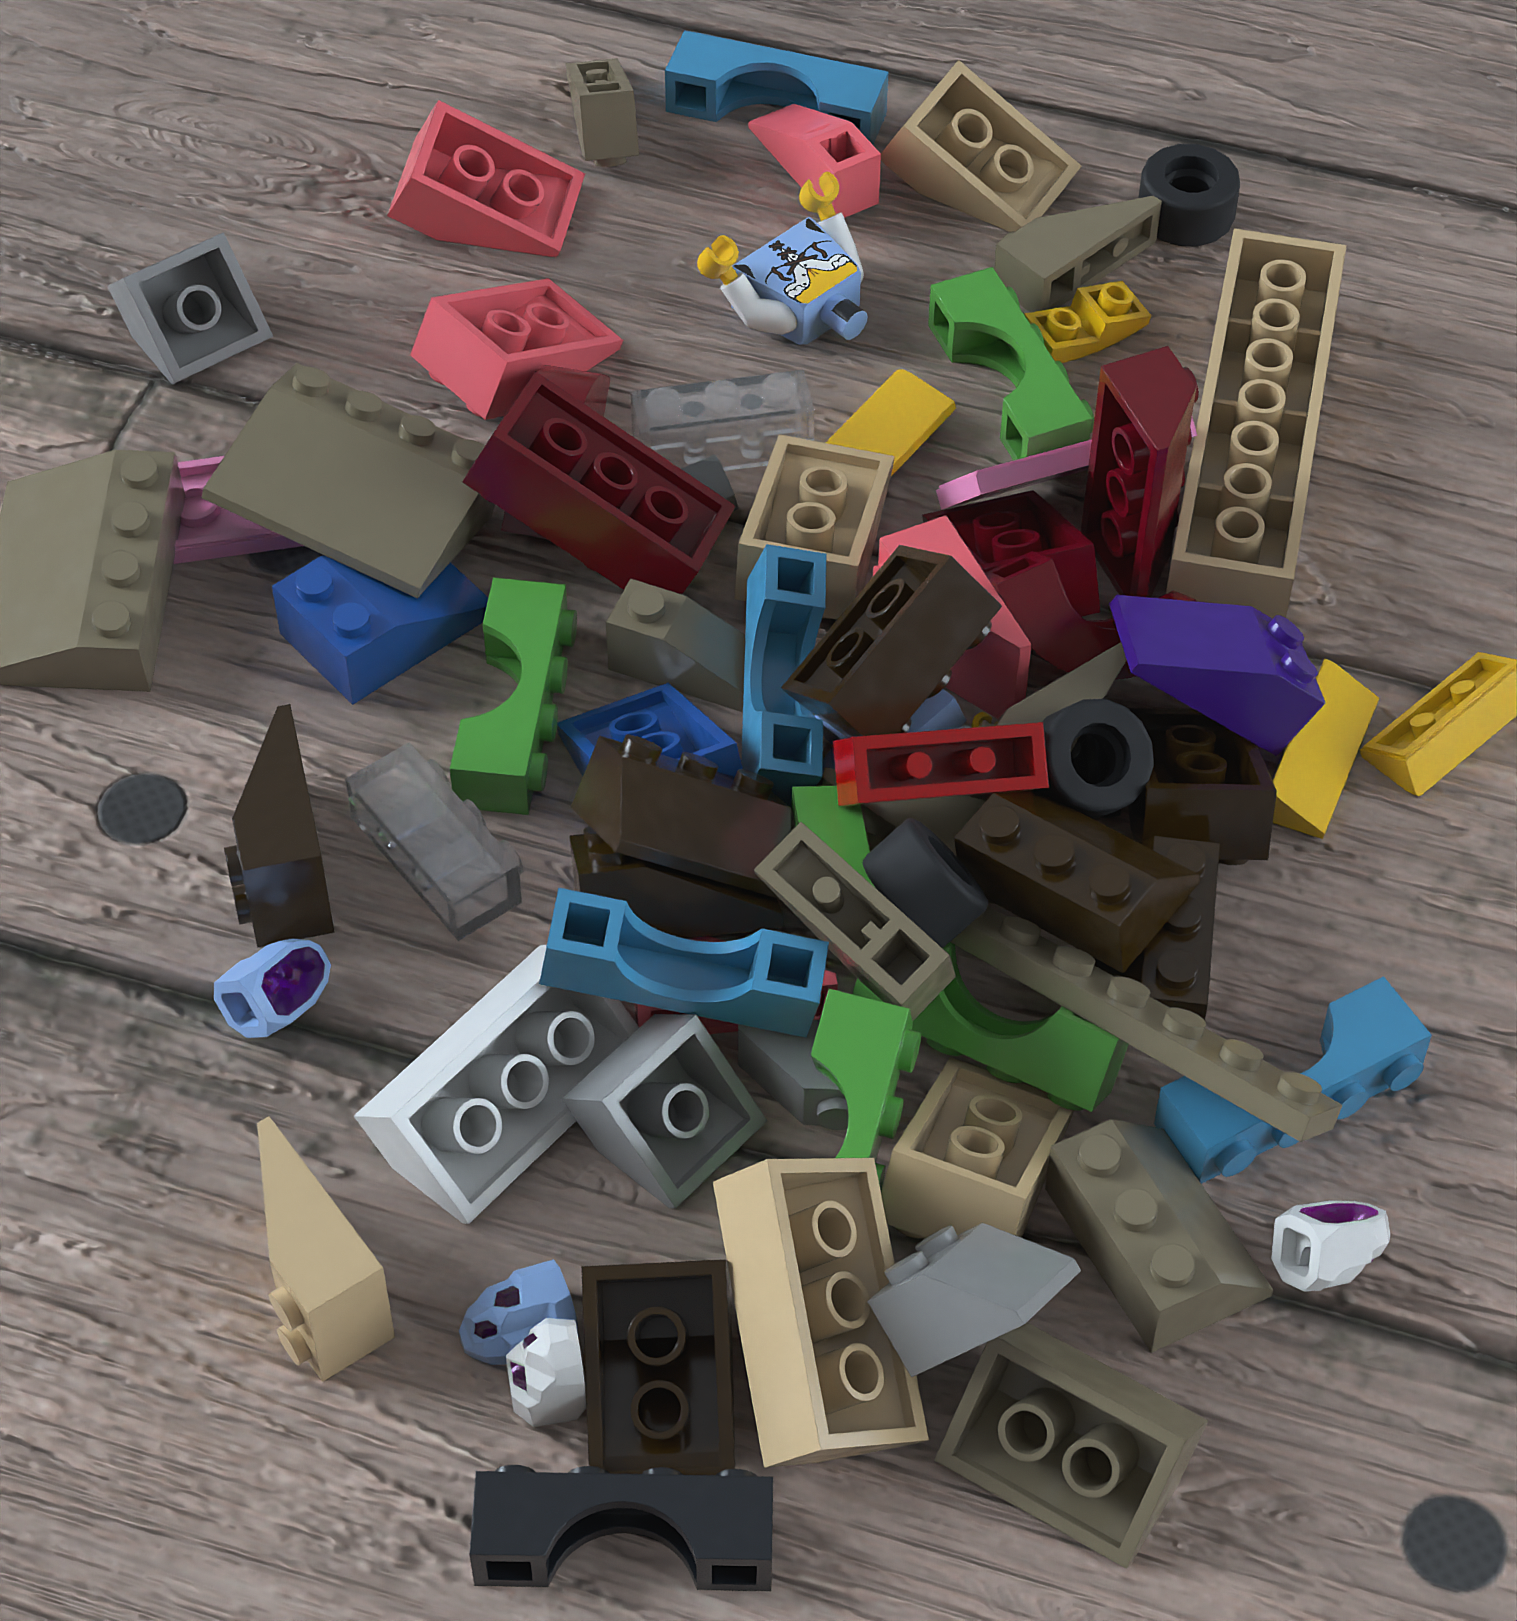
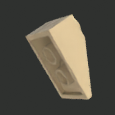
M960 60L949 70L881 153V161L919 194L1008 232L1017 231L1035 218L1042 217L1082 167Z
M779 434L738 543L734 599L747 600V579L766 544L827 554L826 608L822 618L838 619L864 588L893 469L894 456Z
M950 1057L892 1151L881 1192L887 1224L894 1226L902 1234L913 1238H927L950 1225L953 1226L957 1235L981 1223L1022 1237L1047 1178L1051 1146L1063 1140L1074 1110L1066 1109L1053 1103L1048 1098L1047 1092L1022 1082L1011 1083L1001 1080L990 1074L988 1070Z
M270 1116L257 1123L269 1260L276 1287L268 1296L276 1314L284 1324L277 1328V1334L288 1355L298 1366L308 1361L321 1381L324 1382L395 1338L384 1270Z

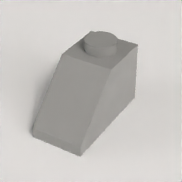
M813 1020L807 1038L738 1024V1066L803 1125H821L831 1130L848 1129L849 1115L845 1097L831 1080L816 1070L811 1057L820 1020Z

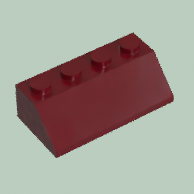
M1169 346L1105 364L1100 369L1080 532L1094 544L1095 558L1119 595L1151 598L1169 559L1174 528L1178 526L1179 522L1177 508L1180 489L1185 484V457L1187 446L1192 441L1190 425L1193 406L1198 400L1199 391L1194 374L1188 367H1182Z
M536 371L462 481V483L479 493L485 500L497 505L530 527L536 534L548 539L581 561L587 568L596 571L623 590L629 580L633 579L683 594L701 569L736 507Z

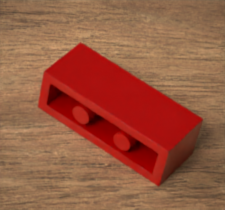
M1043 722L857 736L833 741L838 806L1049 788Z

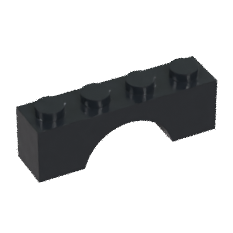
M506 1465L497 1468L495 1471H476L469 1553L474 1586L549 1587L561 1564L577 1548L602 1536L626 1533L654 1539L670 1548L687 1567L697 1590L771 1591L773 1476H757L755 1473L744 1469H727L716 1475H684L678 1470L663 1467L648 1469L642 1474H610L607 1470L594 1466L577 1467L568 1473L536 1472L532 1468L522 1465Z

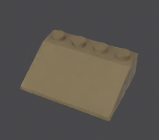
M296 363L269 388L204 486L201 497L415 598H418L485 525L492 517L495 504L485 500L479 493L462 483L485 445L474 440L463 439L435 426L432 421L425 417L406 413L382 402L375 394L358 391L330 378L320 369L306 367L299 363Z
M112 450L7 482L0 513V685L151 691L175 558V543L178 540L181 514L185 502V492L175 452Z

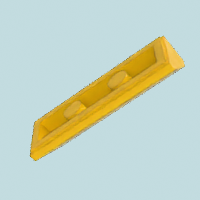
M897 369L825 443L894 456L892 477L957 407L954 400L911 372Z
M1482 652L1476 653L1368 741L1360 749L1361 757L1405 791L1415 796H1421L1517 716V659Z
M1325 658L1316 677L1325 704L1288 743L1273 779L1277 790L1273 823L1323 839L1379 701V697L1336 663Z

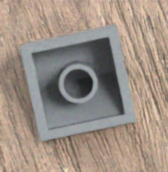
M224 232L107 286L132 338L171 384L179 382L274 337Z
M654 1014L562 1098L596 1150L668 1208H677L767 1122V1119L696 1014Z
M981 1223L957 1235L953 1226L950 1225L915 1246L918 1252L911 1254L888 1268L884 1273L889 1283L867 1302L910 1376L913 1377L1024 1325L1065 1287L1081 1269L1075 1259L985 1223Z

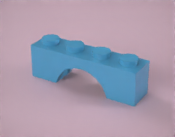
M684 30L665 69L666 112L717 122L731 111L744 106L772 104L786 107L791 104H797L851 121L874 145L887 113L889 71Z
M766 544L747 579L741 764L744 770L754 772L772 781L774 786L771 791L789 807H792V787L817 786L822 778L823 720L816 719L810 710L790 697L781 687L815 647L819 626L826 608L827 554Z
M558 887L539 984L685 1014H696L700 1017L807 1038L820 1003L829 942L762 928L748 937L726 942H704L684 939L664 933L646 924L633 913L627 901Z
M1383 976L1329 1003L1320 1037L1323 1058L1313 1067L1300 1074L1318 1082L1322 1087L1321 1093L1342 1104L1337 1119H1344L1357 1112L1366 1103L1368 1098L1388 1088L1392 1091H1398L1413 1083L1424 1069L1423 1063L1432 1034ZM1186 1076L1160 1088L1154 1125L1166 1131L1201 1184L1220 1174L1224 1177L1238 1174L1247 1168L1257 1155L1277 1145L1281 1148H1287L1299 1142Z

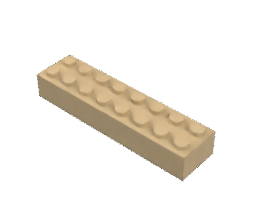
M1234 228L1196 426L1197 436L1194 437L1166 594L1174 590L1196 599L1197 602L1252 606L1272 619L1276 615L1286 618L1296 570L1347 245Z

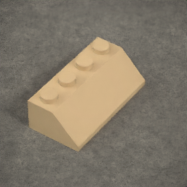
M874 1158L766 1159L713 1181L764 1468L820 1463L928 1441L929 1437L917 1375L910 1376L867 1302L889 1283L884 1272L895 1264Z

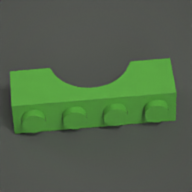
M993 267L931 285L928 326L951 363H972L992 368L1006 376L1016 386L1015 390L1003 398L1000 440L1013 461L1090 440V433L1093 432L1094 414L1089 403L1085 399H1079L1069 383V377L1064 365L1060 361H1054L1044 345L1039 327L1035 323H1029L1020 309L1015 291L1010 286L1005 287Z
M493 577L483 620L486 663L504 671L514 679L518 686L513 694L497 708L478 716L460 720L450 764L454 808L529 815L534 790L544 791L547 778L548 756L547 753H542L544 741L554 742L556 736L558 707L552 704L554 693L563 694L565 691L568 660L567 657H562L564 646H574L577 631V611L567 609L566 584Z
M949 942L943 947L951 957L956 977L913 1021L912 1027L913 1031L921 1032V1036L927 1038L926 1041L930 1047L947 1055H965L987 1065L986 1068L990 1074L1001 1080L1011 1083L1025 1082L1047 1092L1048 1098L1053 1103L1066 1109L1076 1111L1085 1109L1092 1112L1111 1093L1127 1051L1128 1043L1063 1006L1055 1014L1034 1021L1011 1020L989 1011L971 995L965 986L957 965L955 945ZM857 978L852 992L853 995L883 1002Z
M829 989L812 1047L811 1057L816 1070L838 1087L848 1105L847 1134L835 1158H874L881 1190L886 1165L876 1163L883 1137L894 1139L904 1099L895 1097L894 1094L900 1072L912 1073L920 1047L921 1032L912 1030L913 1021L909 1008Z

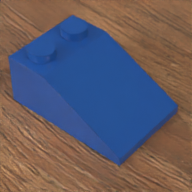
M325 555L318 557L272 585L280 634L352 705L483 623L489 598L451 562L418 598Z
M669 682L557 722L558 735L582 777L599 736L623 743L627 734L655 743L663 749L661 755L680 760L682 752H689L704 757L719 766L717 772L735 777L738 769H743L737 742Z

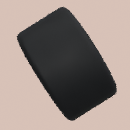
M1199 144L1172 145L1160 149L1149 157L1141 173L1138 198L1154 195L1162 201L1157 238L1177 246H1202L1215 242L1228 233L1236 216L1240 190L1239 171L1229 157L1214 148Z
M1083 699L1047 716L1042 721L1049 788L1034 790H1038L1092 819H1096L1132 804L1145 789L1154 765L1152 742L1142 721L1127 707L1107 699ZM1081 735L1094 737L1103 746L1108 757L1107 775L1103 781L1097 784L1086 783L1076 773L1071 763L1070 749L1072 743Z
M913 818L906 819L868 853L862 862L865 872L875 888L942 948L987 909L988 900L984 891L964 864L930 829Z

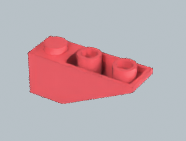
M791 104L748 122V128L801 188L809 179L813 184L814 191L818 195L824 196L823 191L820 189L819 178L824 172H830L836 177L839 183V193L832 202L836 214L842 212L844 218L879 204L881 153L851 121L797 104Z

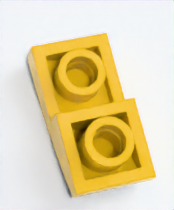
M1123 281L1077 288L1071 306L1024 313L1030 324L1035 323L1039 327L1044 345L1054 361H1060L1061 363L1085 357L1120 342L1147 326L1152 317Z

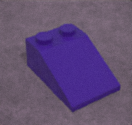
M1116 595L1109 603L1132 674L1275 756L1288 745L1325 704L1324 697L1316 680L1318 671L1308 659L1302 645L1304 636L1291 621L1281 615H1276L1272 619L1252 606Z

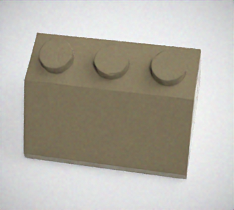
M1110 1119L1051 1146L1045 1190L1151 1353L1272 1296V1287L1163 1128Z
M1026 1322L1024 1325L986 1343L934 1461L1127 1569L1177 1488L1208 1420Z

